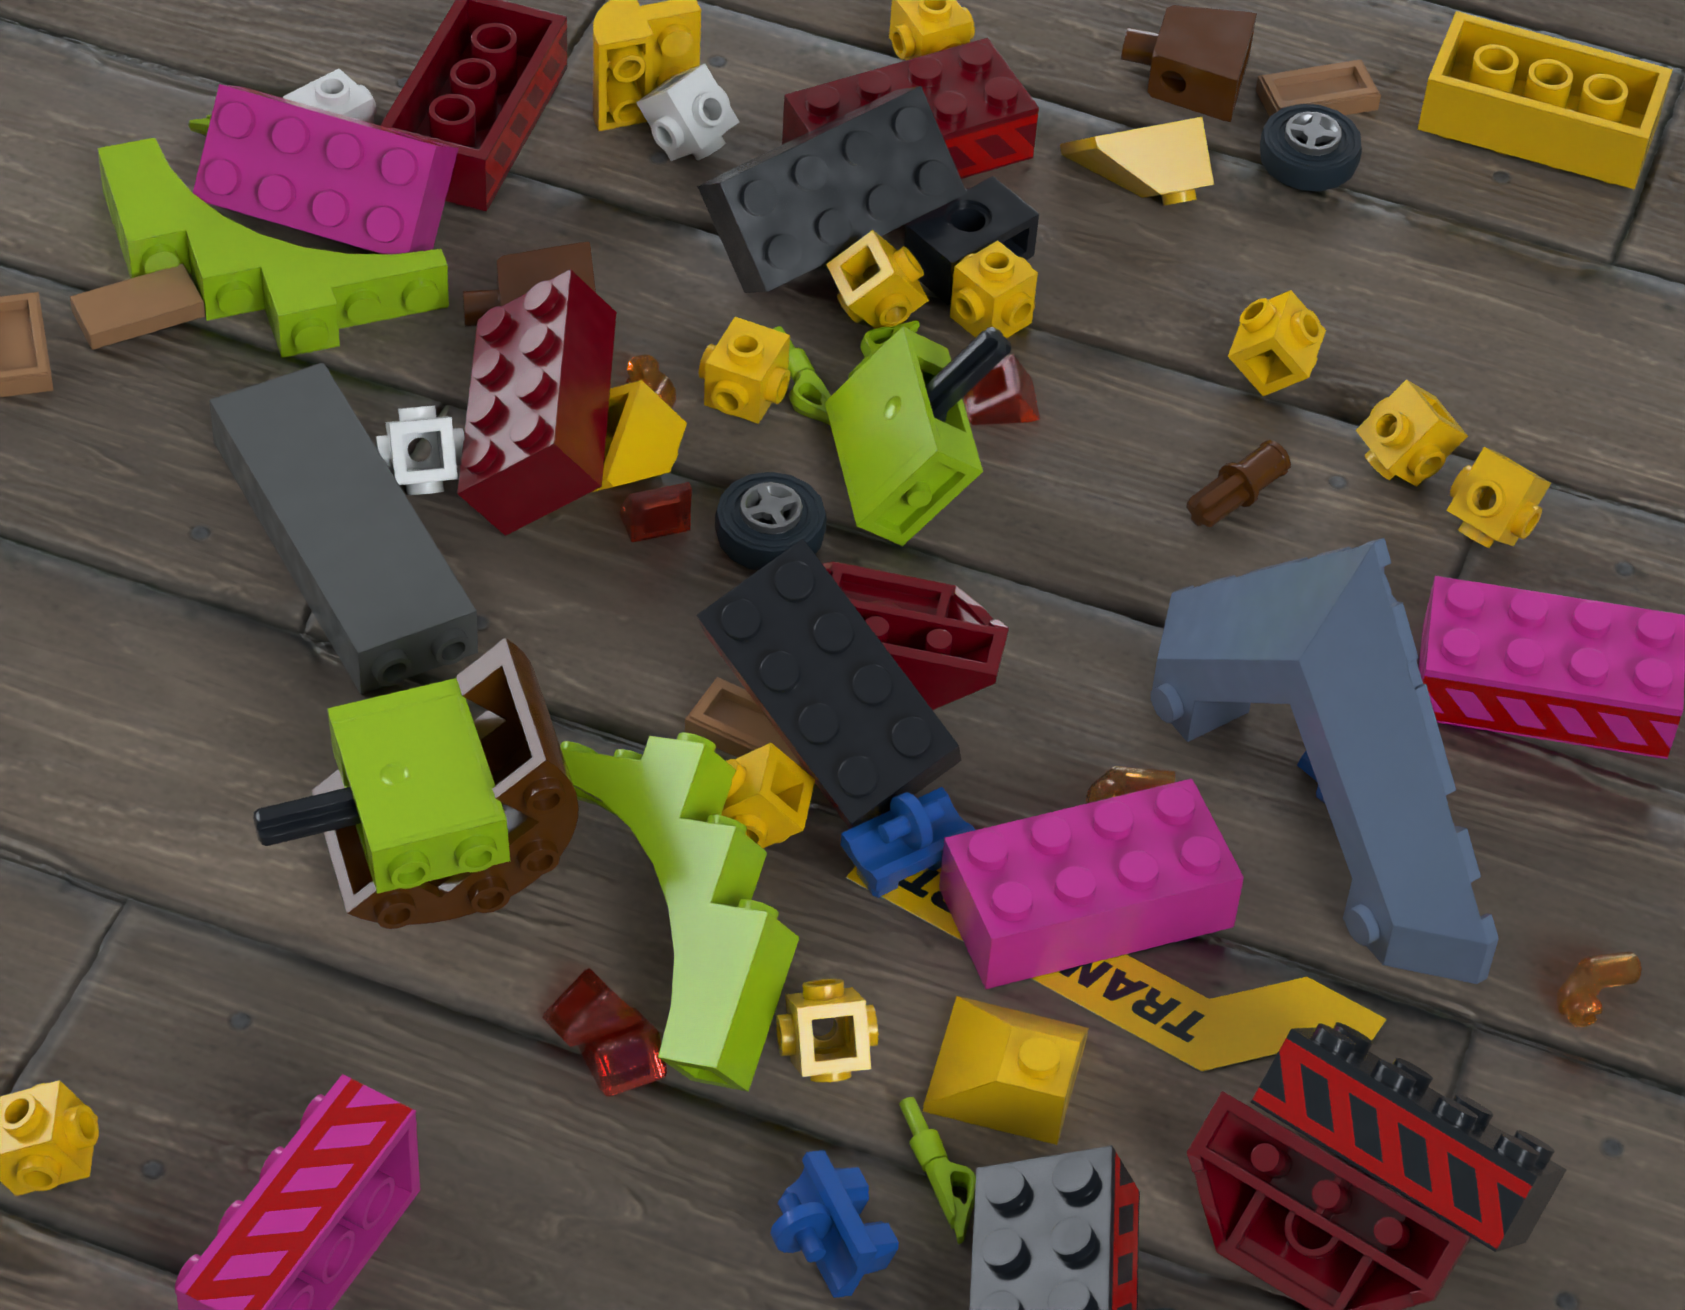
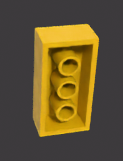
M1456 11L1428 78L1417 130L1490 149L1500 154H1508L1537 162L1551 168L1595 178L1609 184L1635 189L1660 119L1673 69Z

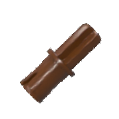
M1266 440L1259 445L1260 447L1238 463H1226L1219 470L1218 478L1188 499L1186 508L1191 513V521L1197 526L1205 525L1206 527H1212L1239 506L1250 507L1258 500L1259 492L1289 472L1288 469L1291 468V462L1287 451L1276 441Z

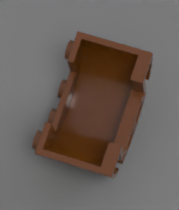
M507 638L502 639L459 673L456 678L462 696L487 709V711L474 720V724L495 783V787L492 788L495 799L501 801L507 819L510 861L493 865L480 872L460 873L428 881L414 888H399L377 894L356 825L324 832L347 914L377 922L386 929H397L406 925L428 924L456 919L476 912L491 913L503 908L509 902L511 896L522 891L540 876L552 871L559 864L560 856L571 841L577 826L579 816L577 794L534 668L525 653ZM339 769L312 789L313 795L344 788Z

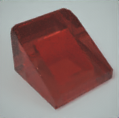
M1014 354L1006 356L964 396L968 420L972 425L1028 423L1040 419L1033 381Z
M689 482L631 493L627 496L621 505L620 515L631 543L691 530L692 488Z
M591 968L585 969L543 1013L544 1016L542 1017L570 1047L631 1027L642 1020V1017Z
M632 1007L572 1029L574 1039L599 1089L605 1096L611 1097L664 1078L667 1074L666 1063L658 1058L661 1048L659 1031L636 1008Z

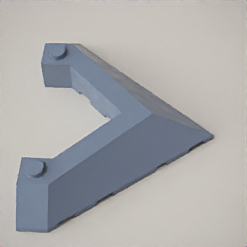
M1385 538L1370 541L1359 547L1350 548L1349 546L1321 553L1310 559L1305 557L1256 569L1242 576L1236 577L1232 575L1212 580L1201 586L1194 587L1192 585L1172 592L1157 657L1150 699L1154 710L1161 720L1171 723L1182 737L1189 742L1249 713L1251 703L1290 704L1352 877L1343 920L1352 938L1358 944L1367 946L1384 966L1473 984L1486 980L1499 938L1492 914L1486 913L1482 916L1479 914L1471 882L1481 878L1468 829L1454 826L1446 795L1456 791L1427 685L1423 684L1416 660L1419 657L1403 602H1398L1393 597L1387 577L1384 574V567L1391 564Z

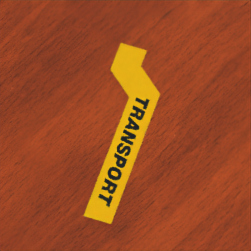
M855 866L846 878L868 890L858 877ZM941 868L935 871L924 869L899 881L897 889L881 896L963 941L939 889ZM1127 954L1030 978L1201 1072L1276 1055L1291 1029L1317 1027L1318 1023L1334 1028L1336 1022H1339L1373 1040L1387 1020L1309 977L1209 999Z

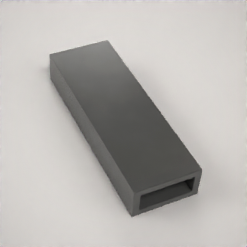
M324 362L209 400L215 446L361 695L384 686L396 685L406 678L442 665L457 663L467 656L478 653L477 610Z

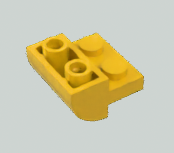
M610 0L600 8L593 22V119L598 131L647 122L636 102L672 76L700 65L701 8L697 0H668L642 6L639 5L637 0Z

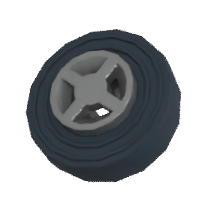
M1298 104L1284 107L1270 116L1262 131L1260 140L1261 162L1271 176L1285 185L1309 191H1324L1337 188L1352 178L1360 163L1362 153L1361 133L1351 119L1337 110L1314 104Z
M764 472L745 476L733 482L722 493L715 514V529L720 547L731 560L748 569L760 570L801 539H804L814 554H816L823 542L827 517L821 496L810 484L792 475Z

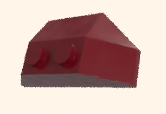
M835 561L822 563L932 710L996 684L1009 627L999 619L994 620L983 606L958 586Z
M1224 1091L1219 1095L1187 1150V1156L1192 1172L1195 1175L1201 1203L1216 1252L1310 1310H1404L1435 1301L1471 1237Z

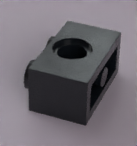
M994 176L972 188H966L967 194L906 224L904 247L914 255L924 272V275L918 280L947 305L951 304L954 266L965 256L977 253L997 240L1018 257H1022L1025 260L1030 259L1035 254L1039 213Z

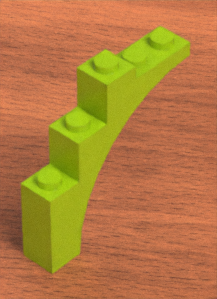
M156 138L98 148L103 193L130 278L184 264L187 272L191 273L194 285L204 301L206 321L265 309L281 358L339 347V329L449 307L448 264L442 249L402 254H346L301 247L259 234L223 216L193 194L169 166Z
M679 733L677 739L649 736L643 755L626 749H616L613 756L598 754L585 745L563 741L560 747L577 794V799L605 809L619 817L631 828L654 865L668 905L674 949L671 1007L658 1058L691 1081L749 1092L799 941V936L777 920L779 912L776 909L752 900L767 852L746 835L747 827L744 824L721 815L736 770L715 752L716 745L712 741L692 733Z

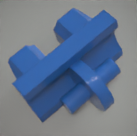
M943 787L919 798H916L909 792L900 794L892 798L890 811L841 833V847L855 864L858 877L874 897L880 898L882 895L897 889L899 881L924 869L935 871L941 868L944 838L975 831L971 824L965 822L959 816Z
M825 1150L806 1152L802 1159L804 1169L801 1176L796 1182L786 1188L778 1201V1206L783 1215L772 1225L770 1234L778 1250L784 1253L802 1251L807 1262L816 1263L833 1298L852 1296L864 1274L873 1273L888 1267L898 1250L899 1242L889 1223L879 1221L863 1224L858 1215L861 1214L869 1200V1185L859 1167L834 1168Z

